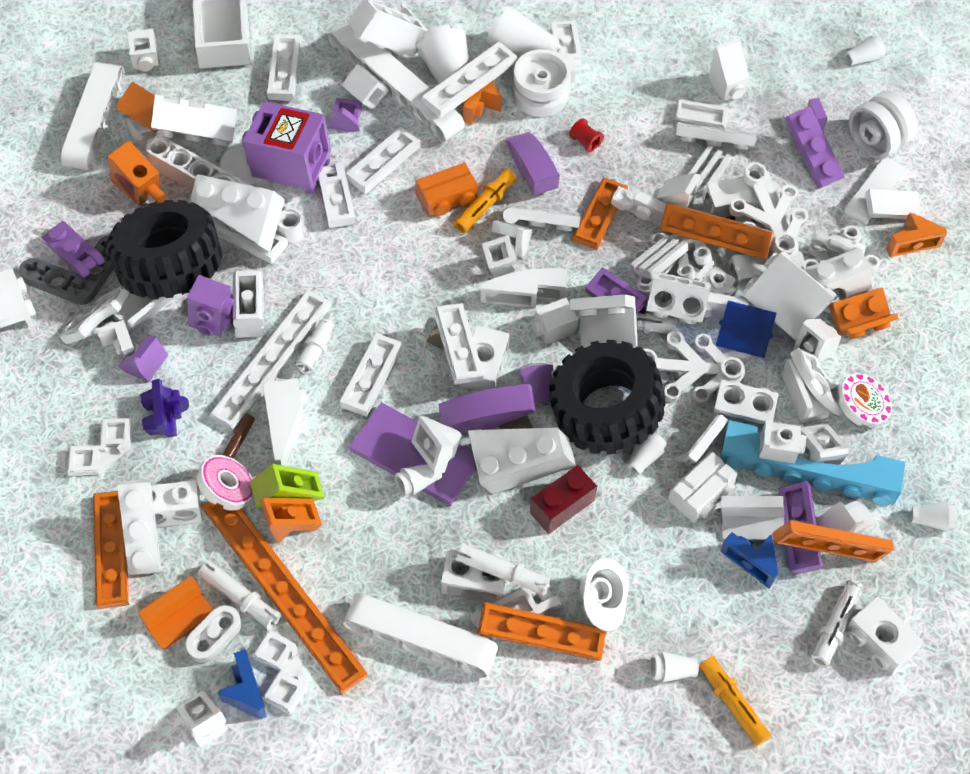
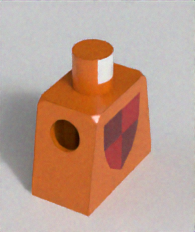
M129 140L108 155L111 182L139 206L147 200L151 203L157 202V204L163 203L166 200L167 195L160 189L158 171Z

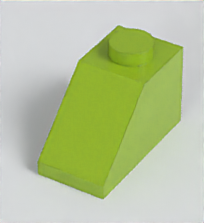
M271 464L250 481L256 508L262 509L260 503L262 498L313 499L314 501L325 498L316 471Z

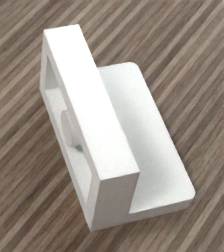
M132 294L126 299L119 312L111 316L117 322L124 320L128 332L131 334L171 302L173 298L159 297V299H150L148 296L142 298Z
M787 359L781 375L800 422L805 423L828 418L830 411L816 399L806 386L793 359Z
M721 496L723 540L733 532L738 537L746 538L749 542H764L770 534L773 538L772 532L784 525L783 496Z

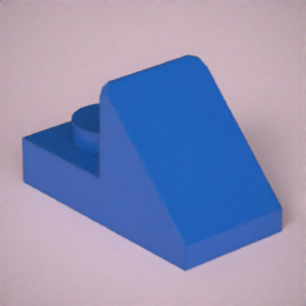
M731 532L724 540L720 552L770 589L778 575L772 535L770 534L756 550L746 538L738 537Z
M244 649L235 652L234 657L237 664L232 665L231 669L236 685L219 690L220 700L259 719L266 718L267 714L247 651Z

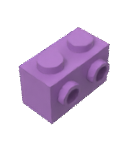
M198 275L187 296L189 326L207 336L213 334L221 337L225 328L229 330L233 323L232 308L234 304V299L231 298V286Z

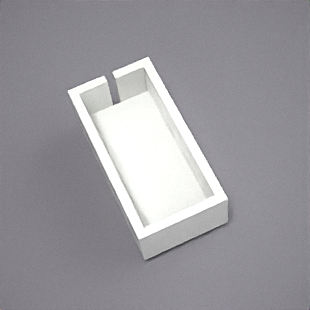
M193 0L195 49L199 68L250 65L247 1Z

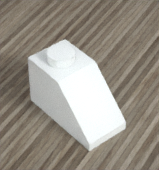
M738 38L715 46L708 81L723 101L731 98L738 99L743 96L749 81L742 46Z
M692 173L666 179L661 189L656 188L653 197L665 203H673L692 209L700 175Z
M807 319L801 326L792 351L797 348L816 355L819 364H821L836 351L841 336L832 326L827 325L821 319Z

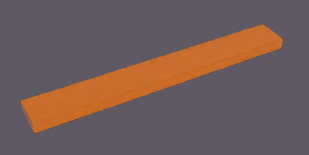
M208 501L201 505L202 510L339 692L344 694L365 679L368 673L242 509H223L224 505L218 502L214 505Z

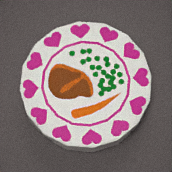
M855 373L845 378L838 386L839 406L845 416L859 426L864 424L869 426L868 428H876L881 426L890 417L892 412L890 396L885 388L874 378L866 374Z

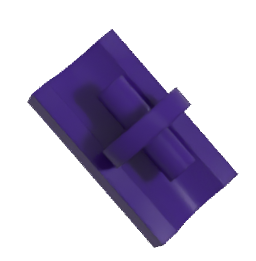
M160 378L152 380V389L140 394L143 408L147 411L154 410V414L142 419L143 430L149 435L163 433L168 438L176 437V419H180L182 417L181 412L189 408V400L184 396H180L179 390H172L163 386Z

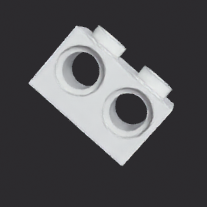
M654 272L646 311L652 312L653 316L659 318H668V315L678 317L681 322L687 324H696V321L703 323L711 283ZM660 291H666L670 293L672 298L668 302H661L657 299L656 294ZM689 297H695L699 300L700 304L695 308H689L684 304V301Z
M721 379L712 417L722 414L728 421L732 420L757 426V432L761 434L766 418L772 419L773 422L779 393L771 392L762 387L755 388L743 385L734 380L727 381ZM726 400H731L736 404H730ZM754 407H759L764 411H758Z
M197 480L151 485L156 528L203 522L202 500Z
M448 548L441 580V594L492 603L503 599L506 580L501 578L495 580L485 579L483 576L487 574L486 572L461 562H456L457 555L462 553L459 551L460 548ZM489 553L491 555L509 561V559L503 558V556H501L500 554ZM456 568H464L468 572L463 575L455 574L453 570Z

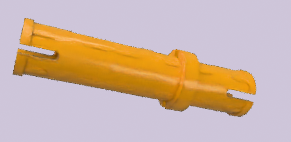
M505 168L492 183H487L484 186V191L453 221L454 227L463 234L467 233L495 202H499L503 198V193L517 181L516 175L511 170Z
M715 655L703 661L699 665V670L702 671L715 689L713 691L714 695L717 698L721 697L735 719L752 740L754 746L758 747L771 738L772 733L768 731L754 709L736 687L737 681L734 677L730 678Z

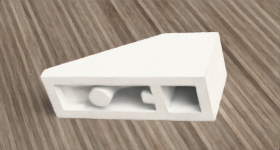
M298 378L263 383L274 461L278 465L286 466L304 418L303 406L308 405L306 389L299 388Z

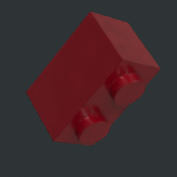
M577 465L531 498L529 513L550 534L595 501L597 485Z

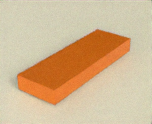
M603 177L579 223V228L576 229L572 241L598 250L618 208L611 204L612 197L619 186L624 189H628V186Z

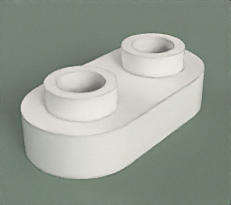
M231 606L217 607L190 633L186 640V649L192 660L198 663H206L213 660L239 633L241 619L235 608ZM223 621H230L231 625L228 628L223 629L220 627ZM203 643L209 645L206 651H198L199 645Z

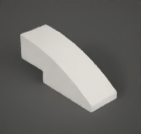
M529 269L493 278L481 283L480 302L536 308L537 299L554 301L563 299L566 293L568 269Z

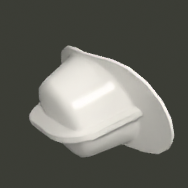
M607 558L597 560L590 566L579 587V594L586 616L594 626L604 631L617 629L622 624L625 616L629 581L625 570L615 560Z

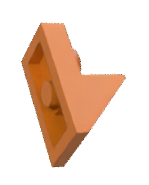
M493 81L465 101L463 105L464 123L473 125L476 117L482 116L484 107L501 112L502 96Z
M909 213L903 225L905 230L892 234L886 250L890 257L938 248L941 247L947 235V230L917 214Z
M262 498L260 500L268 527L277 542H281L291 531H316L322 525L313 499Z

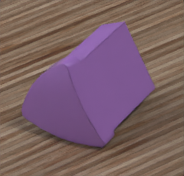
M336 98L328 127L341 131H359L362 103L357 100Z
M147 335L133 355L126 356L118 367L130 375L150 382L153 375L168 357V353L157 337Z
M530 363L518 369L522 384H529L532 387L534 403L550 401L549 384L552 379L551 371H554L551 364Z

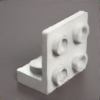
M613 295L570 299V311L579 312L581 346L583 345L584 348L591 345L590 342L594 341L606 343V340H616L619 344L624 341L631 343L633 348L638 347L634 296Z

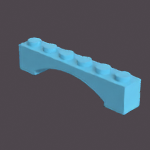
M732 420L728 421L719 458L733 470L746 469L754 471L756 475L761 477L775 476L784 478V481L790 484L807 481L816 490H834L842 492L844 496L853 499L863 497L871 499L875 504L882 506L894 505L901 494L905 469L904 461L875 455L873 461L850 465L826 464L797 457L795 464L759 458L761 435L757 432L758 427Z

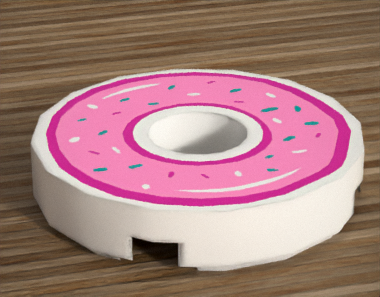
M212 455L200 465L199 473L196 476L197 484L201 493L208 501L214 505L218 502L224 505L223 509L240 510L250 502L253 497L250 485L252 477L242 464L224 455ZM221 479L225 480L230 485V487L226 486L221 481Z

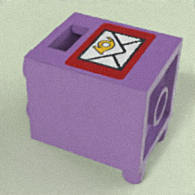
M263 101L259 111H256L253 115L249 130L245 131L242 137V146L245 149L247 164L250 167L252 177L303 188L310 194L316 192V181L323 167L328 166L331 161V146L324 114Z

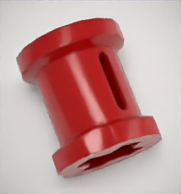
M581 118L570 129L569 137L580 141L585 145V150L591 153L601 145L604 134L601 131H595L588 125L586 119Z

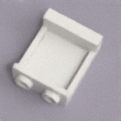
M785 251L779 255L774 253L764 264L767 268L760 277L756 274L745 286L748 291L744 297L794 340H797L803 322L807 319H817L837 294L831 289L823 287L788 257L789 254Z
M13 268L0 272V328L23 320L27 322L28 327H32L34 323L31 316L36 315L31 299H24L23 294L28 293L22 277L16 278Z

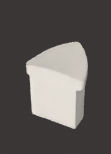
M494 220L491 231L516 238L515 253L517 257L523 259L529 246L533 229L514 223L510 224L503 220Z

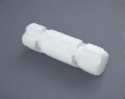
M816 229L812 235L811 243L820 247L825 245V249L843 254L860 247L863 254L865 253L866 246L856 241L853 244L851 243L852 240L833 233L827 235L828 232L821 229Z

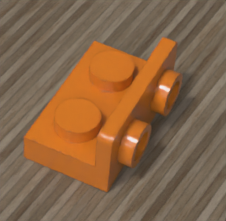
M883 287L829 304L837 333L840 336L848 335L849 339L866 335L865 330L872 327L874 331L891 327V321L899 319L897 313L890 314Z

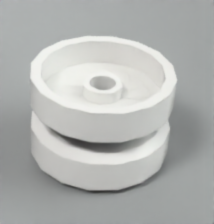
M538 49L523 54L517 60L514 67L512 96L515 105L522 112L536 117L553 116L562 111L568 102L571 68L568 61L562 55L551 50Z
M890 90L882 91L868 102H864L855 108L849 117V129L853 140L874 159L886 158L898 148L912 141L918 131L917 119L909 103L898 93Z

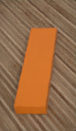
M666 203L660 226L662 231L764 260L768 257L774 232L673 203Z
M118 491L93 493L97 609L127 606L129 605L128 567Z
M789 520L772 532L773 542L777 544L876 562L894 551L892 540Z
M484 602L482 604L477 635L600 661L602 659L606 631L592 625Z

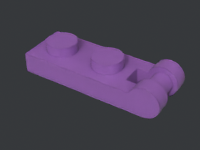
M61 221L41 237L44 243L83 279L90 274V269L96 265L100 266L105 262L101 253L88 244L64 221Z

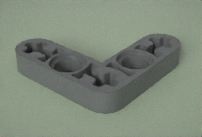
M109 235L102 237L94 247L104 258L105 256L107 258V261L105 260L100 265L104 268L100 274H89L83 279L77 273L36 258L23 261L19 267V273L24 282L30 286L75 304H88L95 298L114 269L109 253H106L105 250ZM36 268L38 269L39 274L35 272L31 273V275L28 274L29 270L34 271ZM61 277L65 279L64 283L60 286L50 285L51 281L55 278ZM84 287H86L87 292H81L79 295L77 294L76 289L83 290Z

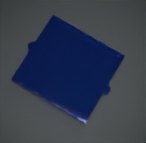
M728 300L723 320L719 321L721 327L716 346L764 359L769 340L774 336L771 332L777 313Z

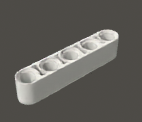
M99 62L94 64L62 147L61 165L63 167L91 171L92 167H90L91 162L94 163L99 150L98 142H102L107 128L105 123L106 121L109 122L114 106H112L113 101L117 100L122 87L119 86L120 82L124 81L125 72L123 66Z
M355 594L342 623L351 632L412 654L416 652L415 655L440 664L446 662L445 666L472 675V672L477 673L476 677L486 678L498 650V645L488 638L365 594Z

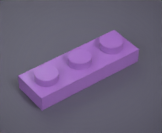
M811 106L784 118L817 187L821 189L843 179L845 176Z
M807 481L778 488L779 496H783L784 524L789 520L817 525L811 485ZM787 546L790 572L793 575L824 569L821 552Z

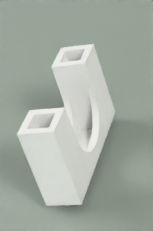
M768 171L763 183L774 208H776L779 202L778 187L776 182L772 181ZM750 175L752 178L758 179L756 176ZM743 177L708 183L702 195L707 213L719 217L733 216L729 212V206L734 198H742L747 204L762 210L753 187L748 186ZM734 205V207H735L736 209H738V210H741V209H742L741 206H739V205ZM787 212L781 221L784 232L789 227L786 220ZM780 245L782 249L788 250L786 246ZM771 249L765 260L743 253L731 256L727 265V271L729 275L737 279L736 289H747L745 286L756 274L760 277L767 268L764 264L772 255ZM799 251L791 260L803 268L804 257Z

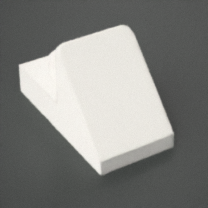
M419 416L411 442L433 472L445 473L448 461L455 457L462 435L453 428L425 416Z
M828 424L801 427V435H806V447L810 450L811 461L841 465L849 454V447Z
M860 498L845 506L839 501L816 519L818 526L858 534L874 527L877 523Z
M204 690L175 707L199 747L228 730L223 714Z

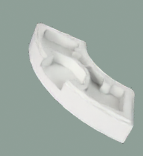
M119 287L95 300L97 305L85 315L80 312L60 334L62 341L68 344L86 338L100 322L119 312L130 293L123 287Z
M800 348L792 351L793 362L811 393L829 411L837 416L843 415L844 412L838 403L840 398L839 392L837 393L838 386L825 374L816 355Z

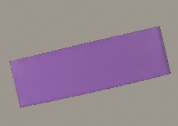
M527 132L505 138L523 180L527 181L533 195L558 189L560 175L547 151L532 133Z
M529 384L486 389L438 404L441 424L459 431L461 435L467 433L468 430L477 428L491 430L535 412L532 387Z

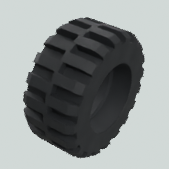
M164 200L163 203L157 204V202L150 203L147 207L135 209L134 213L126 214L122 217L121 222H117L114 225L107 240V250L120 285L128 292L142 298L148 296L150 299H159V297L167 299L173 298L176 294L181 293L184 295L189 293L198 275L211 279L222 259L221 245L210 213L193 202L189 204L185 200H178V202Z
M606 340V343L594 341L590 342L591 345L585 348L582 345L575 349V353L572 356L568 354L562 360L563 365L556 367L553 372L554 378L550 380L549 399L558 428L569 438L570 442H574L575 447L581 450L589 448L590 453L600 454L601 451H606L607 454H616V450L624 449L625 452L633 449L632 445L636 443L642 444L648 439V433L652 435L659 427L658 422L662 421L665 413V395L656 362L640 347L636 346L633 348L631 343L624 341L621 344L617 343L616 340ZM622 386L631 390L630 395L624 401L612 407L593 408L583 404L592 392L602 387Z

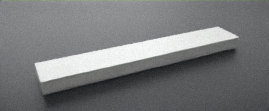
M307 290L209 414V419L234 432L244 415L251 411L264 394L263 383L275 380L316 327L319 320L330 309L331 302Z

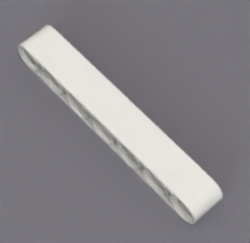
M348 21L328 34V40L333 48L337 47L339 49L338 52L349 62H354L356 65L358 64L389 88L388 96L400 107L404 106L406 108L405 111L416 121H421L423 123L422 126L433 136H438L441 139V143L446 142L465 128L463 118L455 109L440 118L423 104V95L432 89L388 51L380 49L370 41L364 43L353 35L355 31L348 25Z
M152 137L146 143L149 162L154 168L193 190L197 174L250 185L165 137ZM284 203L276 233L286 238L287 243L298 242L303 237V224L301 214Z

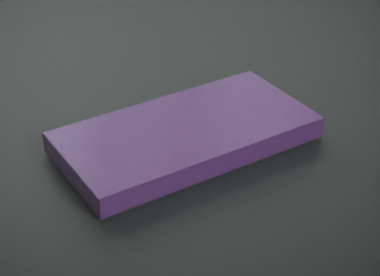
M382 402L349 446L351 452L394 476L400 472L401 468L427 464L411 442L417 421ZM458 445L455 457L448 461L445 473H442V478L421 491L451 506L476 469L473 452Z

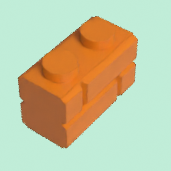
M461 163L415 180V194L428 217L433 215L442 216L452 208L460 205L466 207L474 202L478 197V185L466 163Z

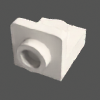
M124 320L110 322L103 327L97 328V333L103 347L114 344L118 357L133 355L135 349Z

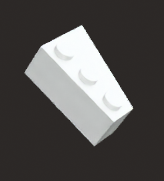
M362 0L348 21V25L355 31L353 35L364 43L370 41L380 49L389 48L399 56L405 54L414 58L418 52L416 43L417 41L421 43L423 40L422 35L428 31L427 28L404 4H400L398 8H395L393 2H388L384 6L381 0Z
M155 94L151 129L157 131V136L173 138V134L184 135V140L199 143L200 138L211 139V145L227 147V142H233L237 109L193 103L183 99L163 98L164 96Z
M197 174L190 201L203 207L211 215L267 251H271L285 199L273 190Z
M558 428L468 430L480 485L492 494L576 466L570 440Z

